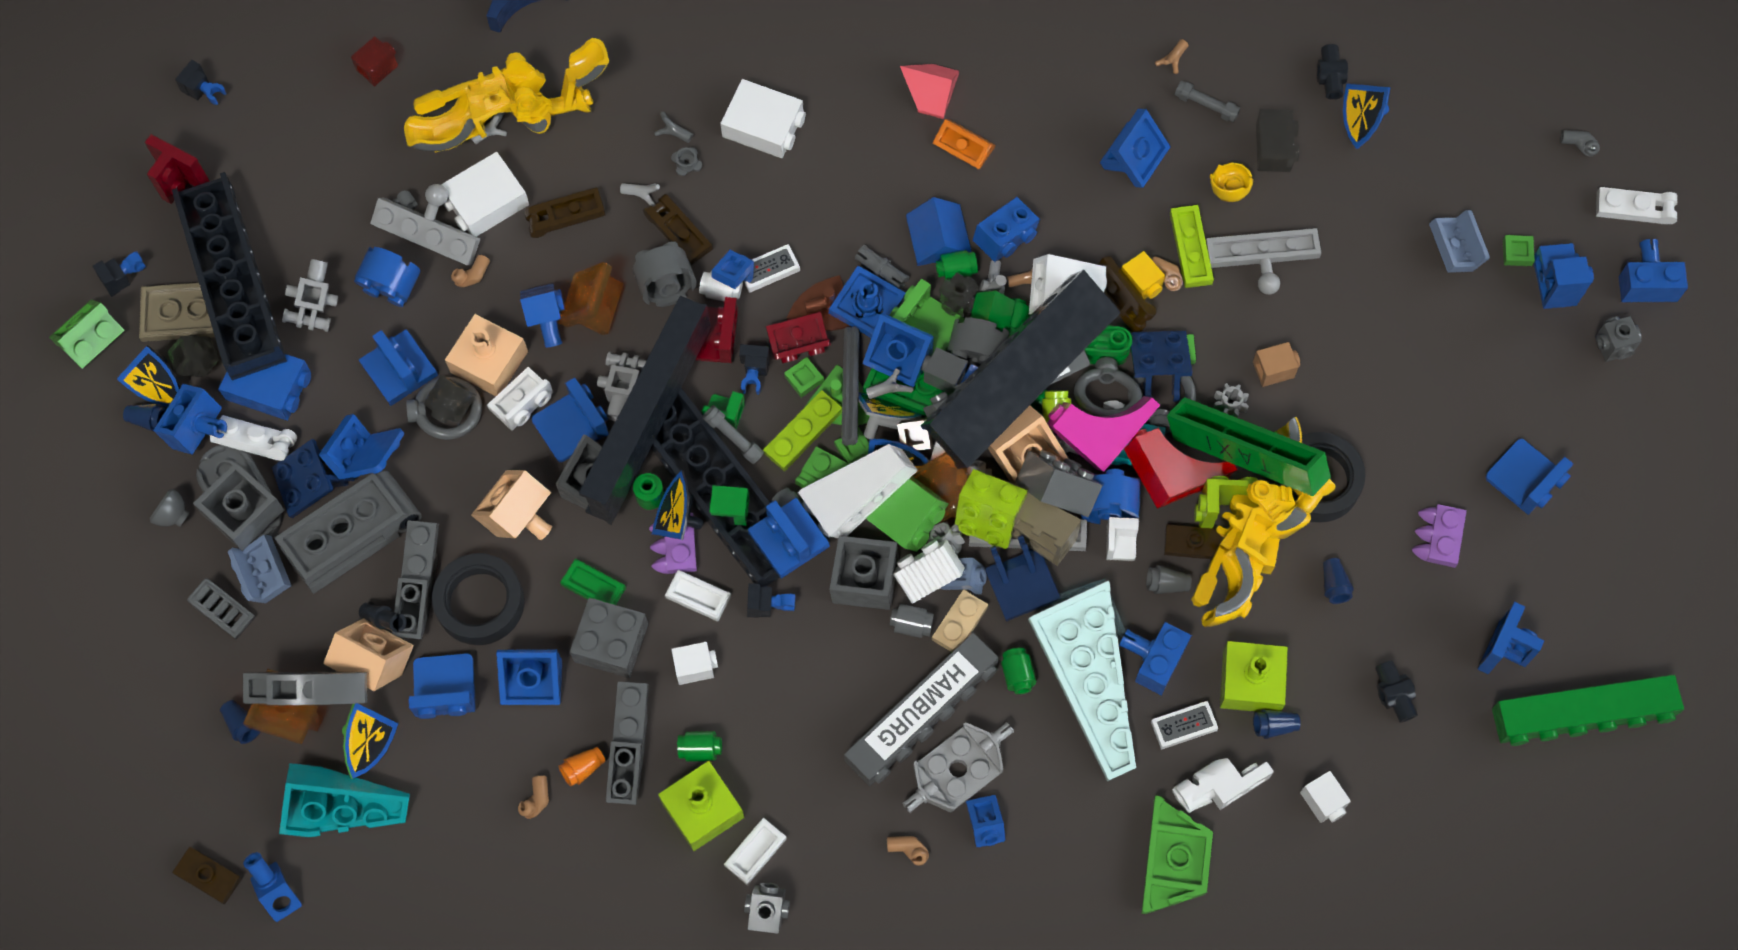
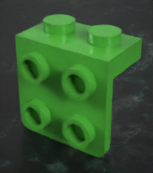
M921 279L916 286H910L904 296L905 301L900 308L896 306L889 316L934 336L933 353L936 347L946 351L955 319L959 318L960 323H964L965 318L930 297L931 284Z

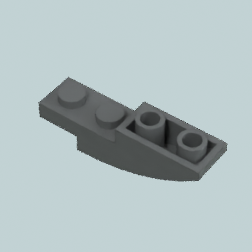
M408 520L401 578H398L394 610L395 613L404 615L407 623L403 631L392 632L397 637L422 639L437 568L438 523Z
M367 672L243 673V703L266 705L367 703Z
M618 681L613 742L611 741L606 792L607 803L637 805L648 718L646 713L649 684Z

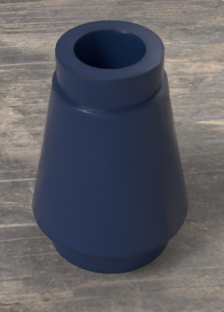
M161 404L127 405L123 412V418L125 422H130L153 431L167 408H164Z
M1331 558L1324 561L1325 597L1332 604H1341L1352 599L1354 588L1340 559Z
M234 700L227 701L221 706L220 712L235 741L247 744L260 734L259 721Z
M1262 709L1261 712L1254 714V732L1256 736L1268 739L1299 731L1300 717L1298 713Z

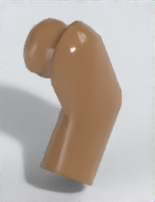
M478 255L471 269L464 271L457 268L452 272L451 279L455 282L456 286L462 288L479 283L485 274L490 260L483 255Z
M1154 256L1152 261L1165 275L1164 283L1167 289L1170 291L1179 290L1183 284L1179 267Z
M546 776L532 778L533 795L528 800L520 802L518 812L521 816L527 819L535 818L548 805L549 796Z
M915 836L887 837L888 852H904L913 864L918 866L925 864L928 860L929 853L927 848Z

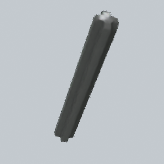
M855 326L844 329L841 439L842 443L846 446L856 445L858 442L859 329Z

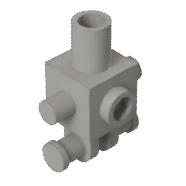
M311 259L307 279L300 278L298 287L287 285L285 296L296 298L294 306L300 309L299 313L284 309L282 322L295 323L298 328H301L302 324L309 326L308 330L312 331L314 328L323 329L325 332L329 331L331 318L317 317L318 312L324 313L325 304L336 307L338 295L329 294V284L324 283L328 263ZM305 310L312 311L311 316L305 315Z
M610 351L607 354L606 365H611L608 377L599 375L597 386L605 388L607 401L610 402L606 416L612 421H616L640 375V371H642L647 361L642 360L641 356L634 355L633 358H629L628 353L623 352L622 355H617Z

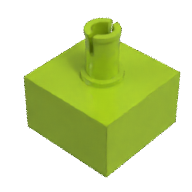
M1227 641L1222 659L1220 708L1261 712L1262 709L1282 711L1285 706L1288 647Z
M707 761L658 794L662 805L693 851H696L744 818L743 810L710 761Z

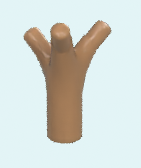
M1183 39L1179 40L1168 55L1155 61V65L1160 66L1171 63L1173 73L1178 74L1179 59L1188 48V43Z
M1033 269L1025 273L1008 276L1009 287L1031 284Z

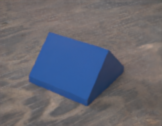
M933 197L906 214L917 266L935 263V261L940 260L941 254L962 250L971 252L960 204Z
M881 313L862 364L888 376H891L897 368L900 370V373L896 380L914 387L923 372L921 368L928 354L932 355L934 336Z
M497 650L500 705H560L562 659L557 650Z

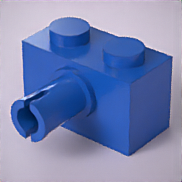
M1650 239L1641 241L1639 245L1642 262H1628L1618 277L1621 302H1678L1688 289L1685 262H1660L1658 240L1652 239V245L1650 244Z
M552 283L520 291V301L527 327L540 324L546 348L562 344L556 321L561 319L560 311L565 310L561 290H555Z
M183 384L153 431L172 449L193 455L205 434L222 438L224 434L216 431L219 430L226 433L227 423L224 420L216 419L222 407L204 389Z
M1166 622L1163 624L1156 640L1152 641L1127 629L1119 646L1143 657L1142 661H1144L1135 682L1162 696L1192 635Z

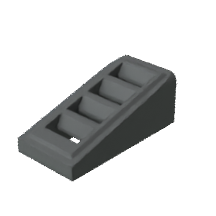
M207 578L202 581L187 599L195 609L236 640L256 618ZM220 598L223 599L214 611L211 612L210 609ZM229 606H232L233 608L221 620L219 617ZM240 612L242 616L230 627L228 624Z

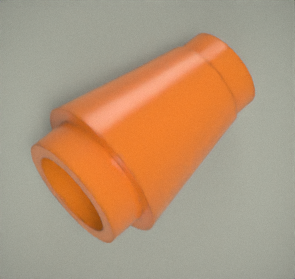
M595 747L563 759L564 763L559 765V770L569 786L574 784L580 785L606 760L601 750Z

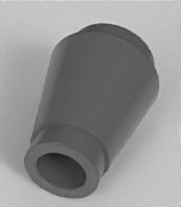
M1159 565L1155 568L1150 567L1146 577V588L1148 591H1153L1154 594L1189 592L1192 583L1190 574Z

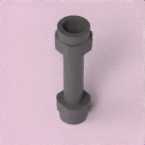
M1182 80L1174 94L1180 100L1187 102L1190 99L1222 114L1221 119L1233 123L1241 109L1230 101L1225 104L1195 90L1193 84Z
M713 405L705 412L702 418L711 427H717L742 450L741 454L748 461L754 464L762 457L764 451L753 441L749 442L724 419L725 415Z

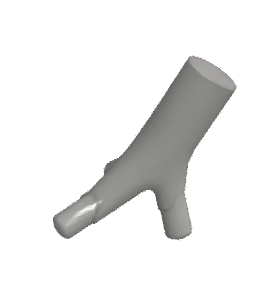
M504 113L496 114L484 126L487 137L491 135H507L506 131L496 128ZM478 135L471 139L477 145L487 137L482 138Z
M622 183L620 193L641 197L649 205L653 206L655 203L649 193L659 190L660 185L656 183L651 185Z
M896 368L886 381L866 388L869 399L892 392L903 391L912 393L913 387L896 383L897 376L900 373V370Z

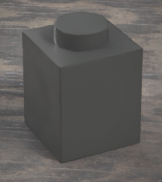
M936 347L933 355L928 354L923 362L921 370L924 371V382L951 394L955 391L954 386L961 383L967 372L968 361Z

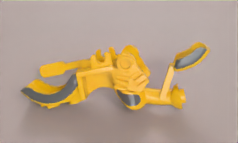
M591 38L582 47L570 54L569 68L565 69L560 97L548 99L543 96L540 89L546 81L544 73H540L537 69L535 70L531 64L526 62V58L522 54L515 52L508 55L505 62L506 68L500 70L498 67H492L493 73L484 76L483 72H479L477 79L455 85L443 91L434 90L415 98L413 103L414 109L420 115L445 106L446 102L458 99L449 111L434 117L410 116L404 125L407 145L418 150L434 151L436 153L455 148L464 141L478 135L482 138L487 137L484 123L498 113L512 112L517 122L523 123L534 133L542 134L550 126L551 115L575 110L586 113L591 112L590 105L594 104L589 90H583L582 86L595 80L606 69L609 58L604 43L597 38Z
M1297 417L1292 418L1285 426L1275 431L1277 434L1302 443V431ZM1331 479L1314 496L1293 489L1298 495L1296 501H1294L1291 487L1269 484L1263 480H1257L1249 484L1246 489L1248 495H1233L1230 501L1232 513L1224 512L1222 514V518L1228 520L1230 527L1228 529L1220 525L1216 527L1217 533L1224 538L1212 558L1207 573L1201 575L1191 598L1193 604L1197 607H1202L1209 603L1218 582L1216 578L1220 565H1222L1228 580V592L1223 603L1218 604L1213 610L1204 613L1201 618L1204 627L1220 625L1239 616L1243 618L1247 616L1252 607L1251 597L1262 583L1263 576L1260 574L1268 561L1260 554L1262 543L1269 537L1285 539L1306 526L1311 520L1310 513L1315 509L1322 497L1329 495L1335 490L1336 486Z

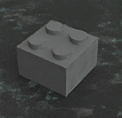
M1041 450L1040 454L1028 451L1015 483L1028 490L1031 495L1041 502L1089 517L1103 486L1093 479L1095 474L1080 468L1081 465L1067 458H1065L1064 462L1057 460L1058 457L1050 452Z
M237 462L193 503L199 512L241 551L284 511L279 501Z
M839 536L829 589L832 603L891 610L896 580L893 573L896 567H898L897 562L899 561L897 542Z
M589 598L570 650L573 661L630 678L649 624L646 614Z

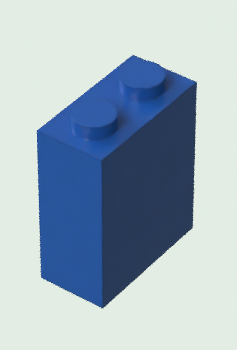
M285 354L287 362L233 381L228 372H226L219 391L225 400L288 421L291 413H294L299 406V396L302 389L306 388L310 383L311 370L305 360Z

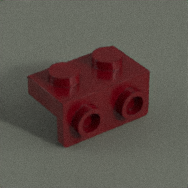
M821 312L765 326L773 357L775 360L781 359L782 363L797 360V354L807 351L809 356L826 352L824 347L830 345Z

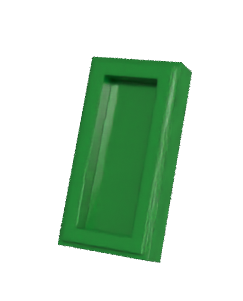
M576 558L560 582L561 586L587 600L592 598L614 605L617 604L626 590L624 584Z

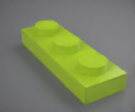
M1198 205L1171 208L1170 218L1185 288L1212 285L1214 278Z
M821 390L763 449L764 454L785 472L842 414V407Z

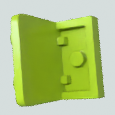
M973 469L959 494L955 524L958 525L959 530L965 535L974 536L988 542L992 546L1006 549L1011 543L1015 518L1027 497L1028 490Z
M1214 476L1211 479H1207L1202 493L1199 494L1198 504H1195L1194 520L1199 521V527L1213 528L1219 515V505H1230L1233 495H1248L1246 491L1248 485L1258 479L1245 477L1241 480H1229L1226 476Z

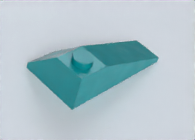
M290 763L285 784L279 834L315 837L320 836L321 832L338 830L339 833L348 832L349 828L366 825L368 828L406 823L410 794L363 779H351L349 775L323 767Z

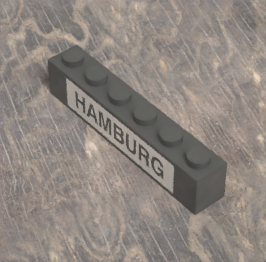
M972 633L844 754L845 762L869 787L875 781L878 784L881 783L891 773L889 768L896 761L902 763L909 757L913 751L911 747L918 740L923 743L934 732L932 727L939 720L945 722L955 712L953 707L960 700L966 702L977 691L975 686L980 681L984 680L987 682L998 671L996 666L999 657Z

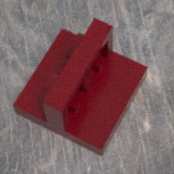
M152 134L144 142L156 161L148 171L147 176L162 200L172 204L174 201L172 189L177 188L180 192L185 189L187 183L195 187L210 182L196 157Z

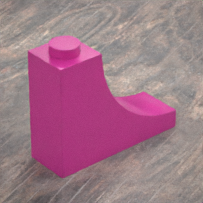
M1143 396L1136 404L1123 412L1109 416H1093L1079 410L1073 404L1064 402L1062 405L1058 404L1052 409L1048 415L1050 420L1047 424L1053 432L1096 470L1104 472L1160 404L1152 397Z

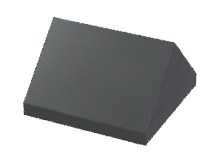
M583 435L556 482L562 499L584 509H587L588 502L585 497L579 495V491L602 449V446L587 435Z

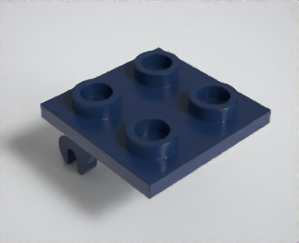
M1186 331L1130 332L1132 336L1131 354L1134 377L1144 378L1143 396L1151 397L1152 375H1172L1173 402L1179 401L1180 377L1192 376Z
M314 439L309 440L284 460L271 467L290 518H294L334 490V487L348 486V481H355L353 477L339 480L336 475L326 474L322 464L325 462L319 456L322 450H319Z
M1023 534L1017 536L1022 555L1002 562L996 546H992L990 550L995 564L985 568L1006 622L1061 600L1043 556L1033 549H1028Z

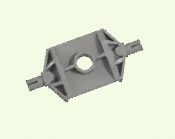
M965 722L960 730L921 760L914 762L913 766L918 789L915 794L902 802L903 806L911 813L923 802L925 804L928 802L945 811L953 812L1003 773L1004 768L999 746L1001 741L1014 733L1012 727L1009 728V724L1005 722L995 732L989 733ZM957 762L964 764L967 769L966 774L962 777L953 776L949 770L952 764Z

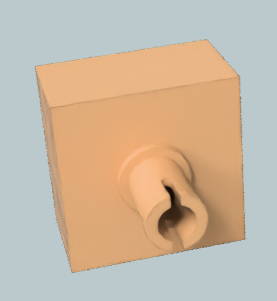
M474 314L445 361L451 374L497 396L506 388L527 355L528 350L522 337Z
M1031 406L988 447L1012 484H1016L1015 481L1028 451L1040 454L1041 450L1056 455L1058 457L1057 460L1064 462L1065 458L1068 459L1043 416Z
M506 470L471 516L496 537L516 539L524 527H526L539 540H542L551 531L552 526L540 518L536 512L551 492L525 470Z
M363 618L335 632L323 664L337 672H367V688L376 691L402 676L414 645L384 629L373 626L371 622Z

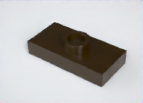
M1166 525L1164 555L1212 560L1224 537L1218 534L1216 529Z
M192 847L188 848L172 872L224 905L242 880L240 876Z

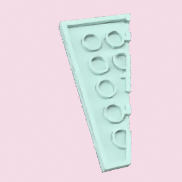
M1109 581L1028 619L1107 782L1136 768Z

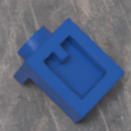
M729 250L712 269L711 278L736 289L743 280L748 283L752 281L754 261Z
M996 795L966 801L976 847L992 846L1006 840L1004 823Z

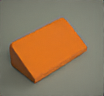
M949 119L944 120L933 141L934 145L977 169L982 167L996 146Z

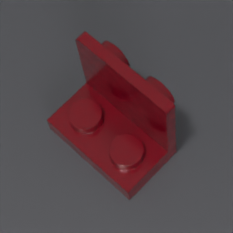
M725 297L724 307H707L711 330L695 360L732 363L738 306L737 298Z

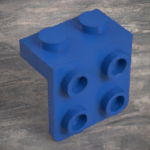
M576 378L565 383L568 395L532 417L535 428L559 462H564L572 456L583 435H587L595 442L609 435L605 424L608 421V417L601 406L595 408L591 402V399L594 397L586 384L580 386Z
M354 414L346 415L319 456L339 480L350 477L356 478L369 473L376 474L386 467V461L392 452L400 446V440L404 436V432L401 428L370 434Z
M1519 439L1487 472L1485 478L1492 486L1529 515L1537 506L1542 509L1553 497L1550 492L1555 486L1559 489L1563 487L1571 477L1567 472L1574 464L1564 457L1555 465L1527 441Z
M470 654L423 657L414 660V696H409V709L415 717L431 719L435 718L436 715L462 716L469 712H475L474 660Z

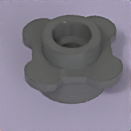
M681 148L672 154L671 159L677 166L676 173L679 176H685L688 172H698L702 169V162L698 161V152L695 148Z

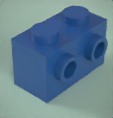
M1016 197L977 224L972 240L996 262L1003 256L1005 258L1011 256L1023 242L1027 244L1032 241L1037 234L1036 229L1040 219Z

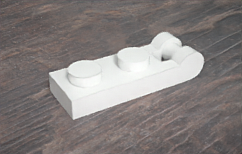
M1599 187L1597 191L1596 217L1674 224L1677 222V212L1674 210V206L1677 205V194L1673 192L1660 194ZM1655 206L1663 207V211L1655 210Z
M224 415L220 419L227 423V432L216 431L224 434L222 438L210 435V440L213 443L279 461L286 458L289 453L288 448L292 447L297 441V435L292 430L284 429L279 431Z

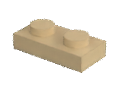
M962 590L932 636V641L953 652L971 635L986 612L988 604L969 592Z

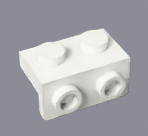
M527 367L490 401L487 407L513 431L517 426L524 425L538 406L542 407L550 400L553 390L549 381L546 379L542 380L534 371Z

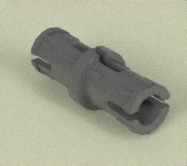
M863 245L858 250L861 253L860 255L858 253L855 255V260L872 270L874 275L883 278L900 290L906 285L903 282L909 281V276L891 264V260L887 257L882 258L869 249L867 245Z

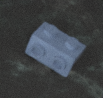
M1465 210L1457 218H1435L1429 223L1448 273L1473 272L1490 258L1471 210Z
M262 535L243 551L238 548L228 550L231 567L236 572L241 584V592L248 601L267 603L292 586L272 536Z

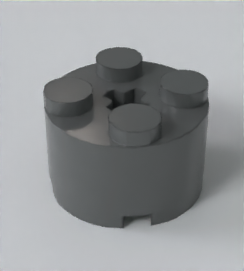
M668 242L650 251L642 250L635 255L636 262L633 265L632 271L646 304L650 305L649 302H655L657 307L676 304L680 296L686 298L685 293L690 288L692 292L695 289L697 281L686 253L676 242Z
M958 318L954 321L947 352L968 361L967 369L971 364L979 367L1009 337L1010 332L1006 328H1003V332L996 330L997 324L987 320L965 318L964 323H960Z

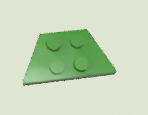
M1160 796L1154 797L1141 914H1148L1205 895L1208 887L1213 831L1202 824L1194 822L1189 815L1181 810H1176Z

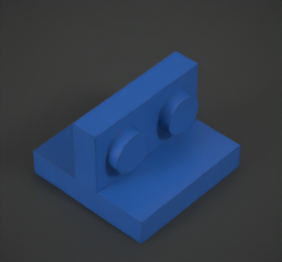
M1137 109L1131 120L1126 123L1108 149L1100 164L1104 170L1125 172L1135 187L1143 188L1171 146L1147 109Z
M407 329L395 337L391 336L389 338L386 337L382 330L374 334L372 337L377 348L359 359L360 364L390 406L438 376L437 371Z
M797 498L782 507L779 506L776 500L766 506L767 517L748 529L749 535L781 579L830 547L828 540Z
M1514 601L1500 618L1478 666V670L1489 674L1503 657L1526 667L1540 652L1544 640L1538 638L1537 634L1529 629L1517 628L1525 606Z

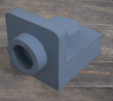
M958 558L965 568L962 576L941 587V589L970 590L974 594H982L983 585L987 579L985 567L974 558Z

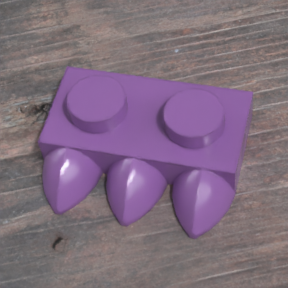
M1437 504L1436 507L1424 508L1418 511L1419 516L1432 525L1422 526L1415 530V533L1429 544H1420L1413 547V553L1424 561L1455 568L1458 565L1467 510Z
M654 523L649 527V530L651 532L653 530ZM686 527L683 540L664 537L655 541L650 546V549L654 552L666 555L651 565L657 572L672 574L677 573L678 570L682 572L697 571L694 528Z

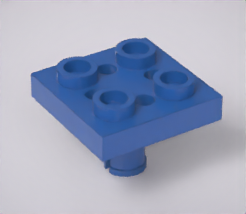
M857 266L832 303L828 314L851 327H857L861 333L872 338L880 316L875 310L878 309V312L882 310L884 314L889 316L896 306L899 307L906 293L862 267ZM858 313V316H861L863 314L864 316L862 318H858L856 314Z

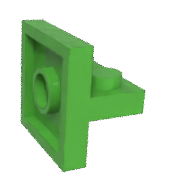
M91 299L49 338L83 369L125 330L112 318L102 303Z

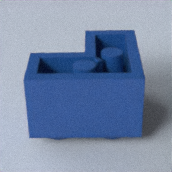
M1573 243L1539 246L1534 255V268L1543 309L1577 306L1594 280L1593 269L1591 266L1588 267L1587 258L1579 257V254L1575 253Z

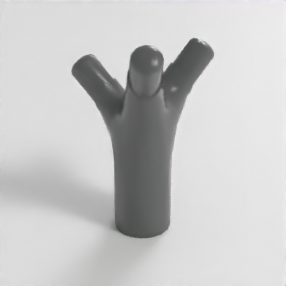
M664 111L660 113L666 126L655 131V136L668 134L676 136L686 143L691 141L693 133L674 123Z

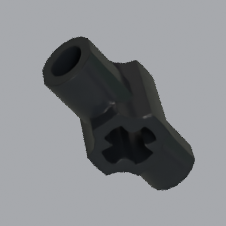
M1327 44L1321 48L1322 60H1318L1316 77L1319 85L1324 84L1326 98L1337 100L1344 95L1343 84H1346L1348 79V63L1346 59H1340L1339 47L1337 45Z
M1393 660L1376 666L1375 670L1381 681L1376 687L1382 705L1386 709L1393 707L1400 723L1417 717V711L1411 701L1416 698L1415 687L1411 679L1406 674L1399 675Z

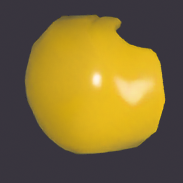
M1231 162L1218 165L1215 172L1210 174V183L1213 193L1220 200L1237 202L1248 195L1253 186V178L1250 170L1243 164Z

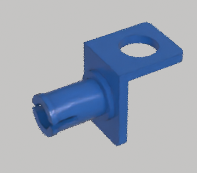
M259 852L252 853L246 857L243 865L252 875L250 880L258 900L275 922L280 921L302 906L300 900L286 883L277 862L268 866ZM281 896L288 897L290 903L286 908L278 910L273 907L275 899Z

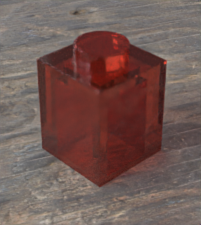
M375 36L351 56L356 71L374 87L398 67L394 56L396 54L394 48L386 41L382 43Z

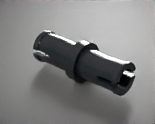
M365 602L359 608L360 618L368 620L379 629L387 628L397 633V631L401 632L406 627L405 616L393 612L388 606H377L371 602H368V604Z

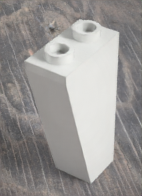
M888 444L802 488L798 493L804 500L802 505L805 510L815 516L820 522L818 527L821 532L829 538H839V536H848L918 470L901 448Z

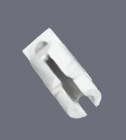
M1228 758L1219 759L1194 773L1193 783L1186 779L1172 790L1177 801L1187 813L1212 803L1211 799L1221 810L1268 780L1274 771L1267 762L1260 766L1254 763L1241 772L1243 775L1241 777Z

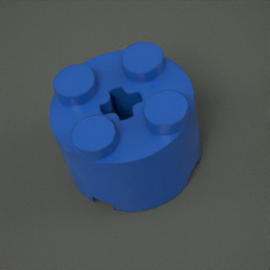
M374 246L373 249L371 247L368 248L355 275L354 282L364 287L362 290L364 293L378 298L379 294L388 297L387 301L391 304L403 307L411 294L421 270L412 262L408 266L405 265L402 261L403 257Z
M1109 469L1106 471V474L1094 475L1093 479L1103 486L1089 517L1081 515L1082 519L1094 524H1100L1101 519L1109 520V517L1139 518L1141 480L1139 478L1124 476V471L1119 469Z

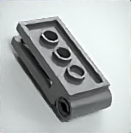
M382 471L377 474H370L274 538L286 558L314 594L400 537L398 532L407 531L408 520L420 521L422 515L390 472Z

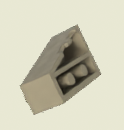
M1027 492V497L1015 518L1012 536L1018 539L1017 536L1023 534L1028 547L1058 566L1076 542L1082 520L1056 506L1039 501Z

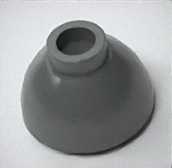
M169 489L149 519L150 523L157 526L168 527L176 524L180 527L189 512L185 510V503L179 492L175 489Z

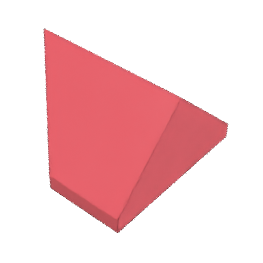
M936 64L900 66L918 112L944 119L959 71Z

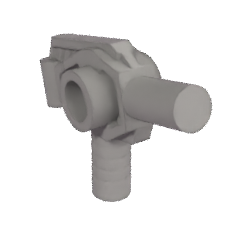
M990 261L988 279L981 281L978 293L997 291L1004 294V285L1007 280L1003 275H1000V261Z

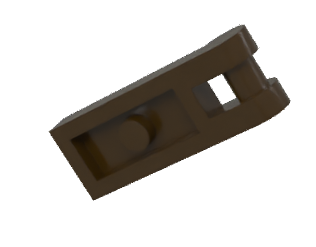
M597 187L533 205L524 210L525 218L530 222L529 232L533 238H539L551 231L606 216ZM548 215L549 219L544 221L540 220L542 216Z
M667 194L658 198L659 202L655 205H649L643 209L647 219L661 231L669 242H676L685 251L690 265H693L713 250L712 244ZM664 211L669 212L664 217H661L660 215Z
M1111 256L1102 258L1098 265L1106 266L1105 276L1107 278V285L1104 289L1105 295L1121 312L1119 316L1132 332H1142L1146 327V321L1152 320L1156 315L1155 307L1143 299Z

